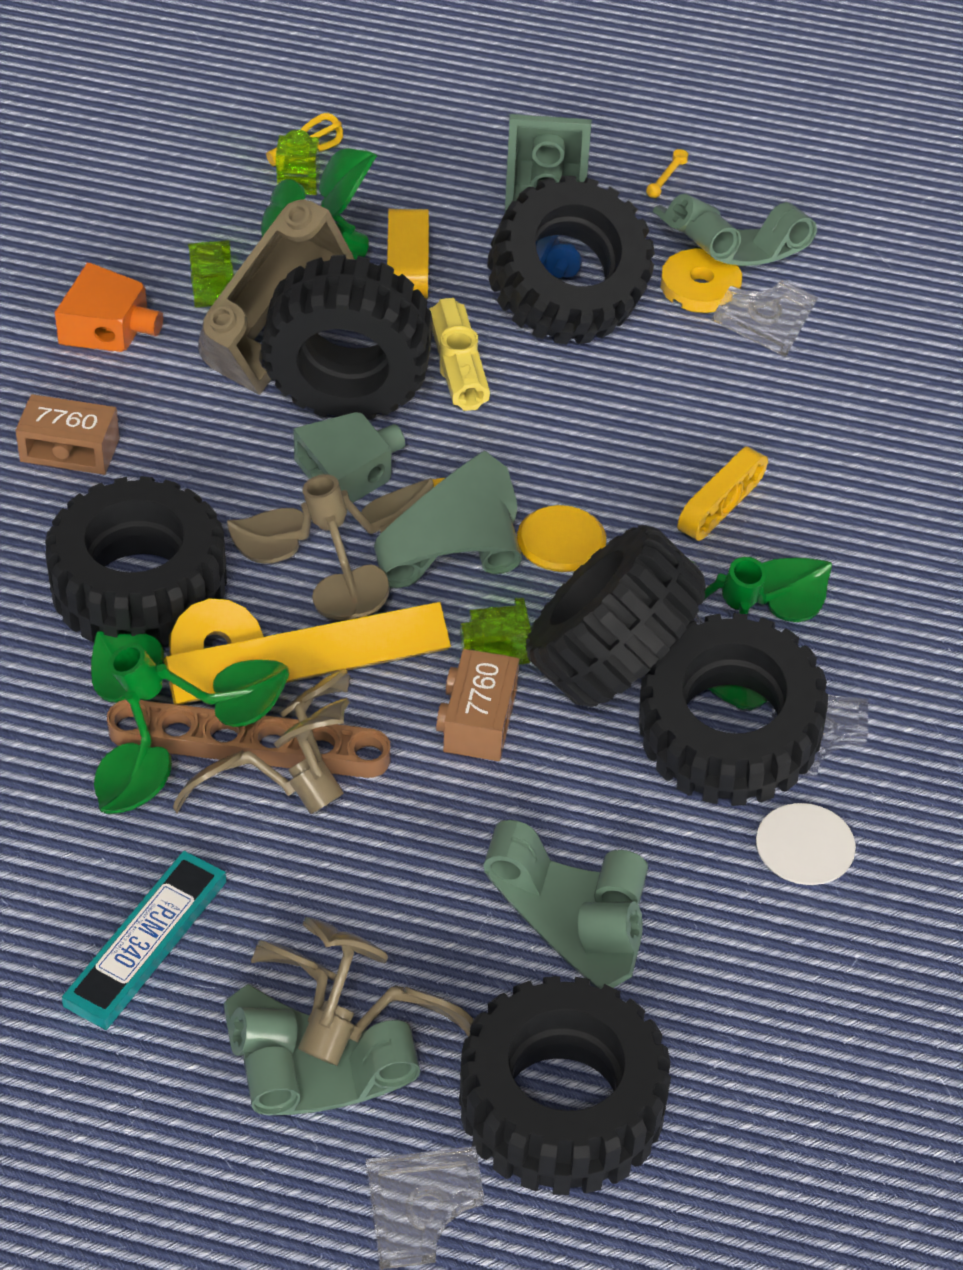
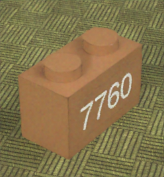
M31 394L15 430L20 462L106 475L120 439L116 407Z
M463 649L459 667H450L446 683V695H451L449 704L441 702L437 716L436 731L444 732L443 752L501 761L518 688L519 658Z

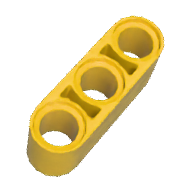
M388 208L387 265L393 267L394 274L397 276L401 274L406 276L414 284L413 291L418 289L424 298L428 299L429 209Z

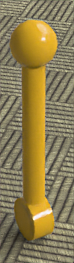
M677 149L673 152V161L655 183L647 186L646 193L650 198L659 197L662 192L661 187L679 165L687 163L689 155L687 151Z

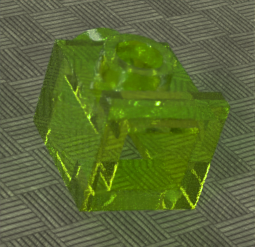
M302 130L290 131L286 136L279 135L276 151L277 184L282 180L292 179L303 186L306 195H317L320 174L319 137H309V134ZM288 174H306L308 177L288 176Z
M229 240L188 244L195 308L212 306L233 278Z
M515 598L514 606L470 610L469 622L460 623L462 650L467 649L519 658V665L530 664L525 646L527 635L531 633L524 598Z

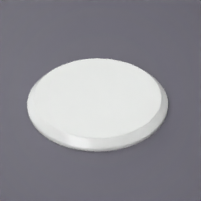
M794 803L773 810L762 820L756 835L757 850L764 864L779 877L797 884L819 885L831 882L842 876L849 869L855 856V839L848 825L832 811L813 804Z

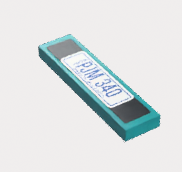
M183 850L63 994V1007L107 1030L226 884V872Z

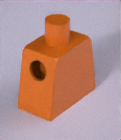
M87 262L55 311L58 343L66 346L122 352L128 349L137 332L158 336L163 325V313L147 308L146 288L142 282Z

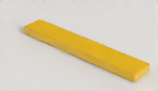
M437 602L170 655L164 658V663L174 674L202 691L213 694L215 693L213 682L216 675L228 666L241 661L273 660L281 662L289 668V677L286 682L288 683L332 674L343 669L352 670L448 650L451 644L441 603ZM169 682L175 705L201 701Z

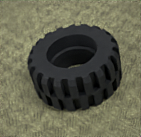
M562 176L558 183H555L554 178H547L539 181L536 188L527 187L519 194L516 201L511 202L505 211L490 244L492 248L488 254L487 267L492 271L489 276L491 289L494 292L500 291L497 302L503 311L510 309L514 313L513 322L520 328L524 324L533 328L532 335L540 339H544L545 335H550L554 337L555 343L567 345L571 338H575L578 344L590 343L595 335L598 338H604L611 334L616 326H621L626 321L647 289V283L652 277L654 264L651 259L655 253L653 241L645 239L650 231L643 218L639 220L636 218L635 214L638 209L629 200L624 203L618 198L620 192L610 186L608 190L597 186L599 182L597 180L586 177L584 182H577L576 176ZM553 235L569 236L582 241L598 256L604 270V281L592 286H575L557 279L548 272L540 261L535 242Z
M333 255L328 261H323L322 257L306 263L305 269L302 266H298L289 272L287 277L280 281L274 289L261 344V356L265 361L264 367L271 380H275V386L284 396L290 394L294 404L302 409L306 406L312 408L316 415L326 418L327 414L339 417L358 412L362 413L367 420L374 419L376 414L380 412L385 416L397 410L398 404L403 406L409 402L425 380L433 333L432 314L427 308V301L418 289L413 291L414 284L403 274L397 276L394 274L393 267L383 262L380 265L370 263V258L357 256V259L353 260L346 259L345 255ZM332 329L350 330L367 336L376 342L377 345L367 348L343 347L324 339L318 333Z
M140 476V480L127 481V477L114 479L113 484L106 486L101 482L90 487L88 494L83 496L79 493L67 503L68 510L62 508L52 521L53 526L47 532L45 556L54 607L57 613L63 616V622L75 632L81 630V636L93 643L95 642L96 633L102 631L104 635L118 638V634H131V636L147 634L156 638L162 647L169 646V635L176 620L191 605L207 599H224L227 571L222 523L217 520V513L207 502H202V497L188 488L184 491L180 490V485L176 482L165 479L163 483L155 482L153 477ZM136 554L156 555L169 560L161 566L141 572H121L105 567L114 560Z
M639 525L637 528L632 527L626 530L623 535H618L610 540L604 548L596 551L584 565H581L573 573V576L566 583L561 585L555 592L556 595L552 600L547 602L541 610V615L531 626V633L527 635L525 647L528 659L573 703L589 707L597 706L599 703H606L612 700L617 693H623L630 688L635 680L641 679L651 670L650 668L670 651L669 648L685 633L687 630L686 626L690 621L694 620L699 612L698 606L703 603L705 598L706 584L704 575L658 528L647 525Z
M733 613V618L721 619V614L705 616L704 623L697 625L695 620L690 621L686 626L687 630L681 638L672 644L669 648L670 651L661 660L659 659L641 679L639 730L640 735L644 737L643 748L648 759L652 761L657 760L656 770L665 780L670 781L673 777L677 779L678 790L689 796L694 791L702 793L703 801L717 804L718 798L731 799V806L746 805L747 798L756 796L758 802L774 798L775 788L779 787L781 791H787L797 784L799 774H806L814 763L816 752L820 750L828 709V694L825 692L827 681L824 671L820 667H816L817 657L808 646L804 645L801 648L798 646L799 637L786 628L782 632L776 630L775 622L762 617L759 622L747 620L748 614ZM720 685H737L754 690L765 697L774 707L777 717L766 726L755 731L726 733L710 728L693 715L687 704L697 694L706 689Z
M560 976L543 977V984L535 986L532 985L531 981L513 987L512 996L508 997L505 993H502L488 1003V1012H482L477 1015L470 1026V1036L464 1040L461 1053L459 1105L461 1106V1121L465 1133L473 1136L472 1146L482 1159L494 1158V1171L506 1179H510L512 1174L521 1178L522 1187L534 1191L538 1190L539 1185L553 1187L554 1195H569L570 1188L582 1187L583 1193L586 1194L601 1190L602 1181L607 1178L612 1184H616L630 1175L631 1164L634 1167L643 1164L651 1154L652 1144L658 1142L663 1128L671 1076L669 1075L671 1061L668 1048L661 1044L662 1033L653 1020L649 1019L644 1022L645 1010L632 999L624 1002L620 999L621 991L604 984L602 989L591 986V979L575 977V982H560ZM549 1059H569L584 1063L595 1069L608 1081L614 1092L604 1101L589 1108L571 1111L557 1110L543 1106L529 1098L518 1087L514 1079L524 1069L537 1062Z

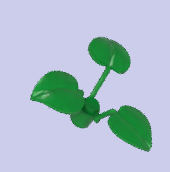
M345 148L336 152L329 160L320 180L319 191L324 197L321 206L329 210L333 219L337 222L336 225L356 260L357 256L365 257L369 247V239L367 235L356 231V226L348 223L340 214L350 203L377 155L370 151ZM285 179L275 186L270 197V204L266 207L261 222L262 237L289 203L305 199L304 188L299 182Z
M739 557L731 563L727 575L719 573L716 580L706 588L704 600L721 588L722 596L728 606L739 610V614H748L750 607L754 606L756 602L759 604L768 603L772 614L782 620L791 622L807 621L821 611L826 600L832 563L810 558H780L761 563L752 557ZM720 685L709 688L715 695L742 710H754L768 701L754 690L742 686Z
M98 631L91 659V677L94 690L100 698L107 702H119L126 699L131 706L141 735L140 745L126 743L114 748L105 755L97 767L94 778V790L98 799L99 810L106 814L133 810L157 795L168 780L172 767L171 755L164 747H151V735L139 704L140 700H150L161 691L163 679L168 680L206 704H216L215 716L221 723L232 727H241L258 721L272 709L288 680L289 668L287 665L273 660H247L232 664L216 675L213 682L215 693L209 694L174 674L165 664H162L164 650L160 642L153 636L147 634L131 636V634H118V638L104 635V632Z

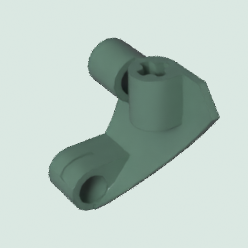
M688 194L677 196L671 202L668 209L662 205L655 206L653 212L670 227L685 233L715 260L731 265H760L786 258L809 246L817 232L815 221L789 202L776 206L760 229L744 230L735 229L721 217L720 211L716 207Z
M481 452L422 496L376 538L374 549L378 566L387 575L390 588H403L414 584L422 577L438 556L452 553L478 551L482 568L491 574L509 572L520 564L522 555L513 526L517 514V500L508 468L488 452Z
M505 820L496 824L484 861V872L512 907L568 964L584 978L591 979V984L594 987L602 989L604 984L614 988L631 978L643 931L642 913L639 904L648 872V864L644 858L628 850H613L605 855L600 872L583 870L551 861L538 834L526 823L516 820Z
M249 984L229 997L223 1004L231 1049L235 1056H243L251 1106L259 1114L295 1115L337 1109L360 1103L406 1086L413 1082L420 1074L421 1070L412 1031L409 1024L404 1021L389 1020L380 1022L368 1030H364L359 1042L349 1039L338 1066H335L298 1049L309 1024L308 1018L310 1015L296 1011L272 999Z

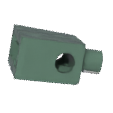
M358 412L293 429L294 461L309 479L322 474L336 477L341 491L346 490L352 503L390 480L392 453L405 447L403 433L396 424L377 431L367 418Z

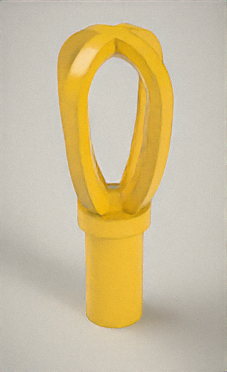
M330 113L320 114L307 122L288 142L266 152V157L272 166H276L295 155L316 153L332 148L339 144L343 138L342 123ZM328 120L332 123V125L302 140L304 135L321 121ZM336 130V137L333 140L320 145L306 146V144Z

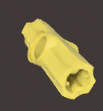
M455 298L440 299L435 306L429 308L433 320L432 331L440 356V373L446 378L453 405H458L463 411L478 410L481 404L489 401L490 397L488 383L478 353V335L470 326L464 304L458 303Z

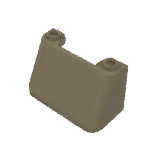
M305 199L289 203L277 216L211 306L203 320L198 340V351L201 358L211 369L258 395L263 392L271 378L261 364L263 359L261 356V344L254 339L265 326L270 300L273 298L274 289L278 283L285 279L287 274L296 267L302 266L305 269L307 262L322 257L323 261H328L333 255H345L346 259L355 260L329 210Z

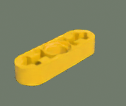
M748 446L742 448L688 501L680 514L677 524L678 530L697 541L704 539L758 485L766 471L768 457Z

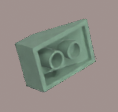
M510 114L505 211L512 201L517 200L523 190L529 186L536 188L541 180L554 178L555 183H558L562 176H576L577 182L585 181L588 172L592 119Z

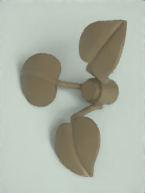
M328 474L317 475L303 485L302 491L306 501L301 504L303 512L295 508H280L246 519L227 520L228 530L234 545L241 554L251 561L263 564L275 563L292 557L298 551L299 540H305L309 537L311 520L320 529L330 530L343 574L328 576L317 584L312 595L314 606L321 615L330 619L351 620L356 617H366L378 611L386 602L390 591L389 581L385 572L376 565H364L351 571L338 527L344 523L348 510L369 534L376 533L377 531H380L381 534L401 514L434 488L432 478L398 489L373 500L360 512L349 499L348 492L346 490L341 491L336 477Z
M343 669L335 672L315 686L302 692L280 713L282 718L295 710L299 723L287 730L274 745L279 749L296 737L305 756L304 760L288 769L293 777L291 780L288 781L251 751L244 752L242 750L209 765L192 777L180 791L174 802L173 809L176 814H178L184 801L198 784L221 771L245 764H252L280 785L287 796L296 792L310 814H313L344 794L321 757L312 729L334 724H344V711L350 704L348 698H344L330 703L317 710L309 718H307L306 711L312 701L319 696L336 692L346 693L350 680L347 670Z
M304 918V927L320 937L325 947L339 945L342 947L343 956L337 974L286 946L262 940L258 941L251 963L275 962L300 966L316 980L317 985L313 1009L308 1018L309 1024L298 1049L322 1061L338 1066L349 1039L359 1042L362 1032L392 1001L409 1002L433 1010L457 1024L465 1031L468 1037L470 1036V1026L474 1020L465 1010L434 994L396 985L390 987L357 1024L353 1025L351 1020L354 1013L337 1004L354 952L381 963H386L388 955L383 950L359 935L347 931H339L335 926L319 919ZM330 979L334 983L328 1001H324L327 981Z

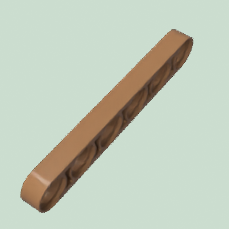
M127 700L115 703L107 712L108 734L111 741L117 746L126 743L140 745L141 735L138 728L123 730L116 726L120 720L134 717L130 704ZM139 701L151 735V747H164L170 754L221 760L243 750L244 752L251 751L269 766L291 768L305 759L296 737L279 749L264 747L260 744V740L265 736H282L292 726L299 723L298 719L264 716L252 724L232 727L218 720L215 716V709ZM174 723H183L190 727L189 731L181 736H171L164 732L166 727ZM339 724L312 729L316 741H327L334 746L330 752L321 754L323 761L332 774L374 778L382 775L390 765V741L387 735L379 730ZM221 729H231L238 734L235 739L229 742H219L212 738V735ZM365 746H372L379 749L382 754L376 759L364 760L358 757L356 752Z

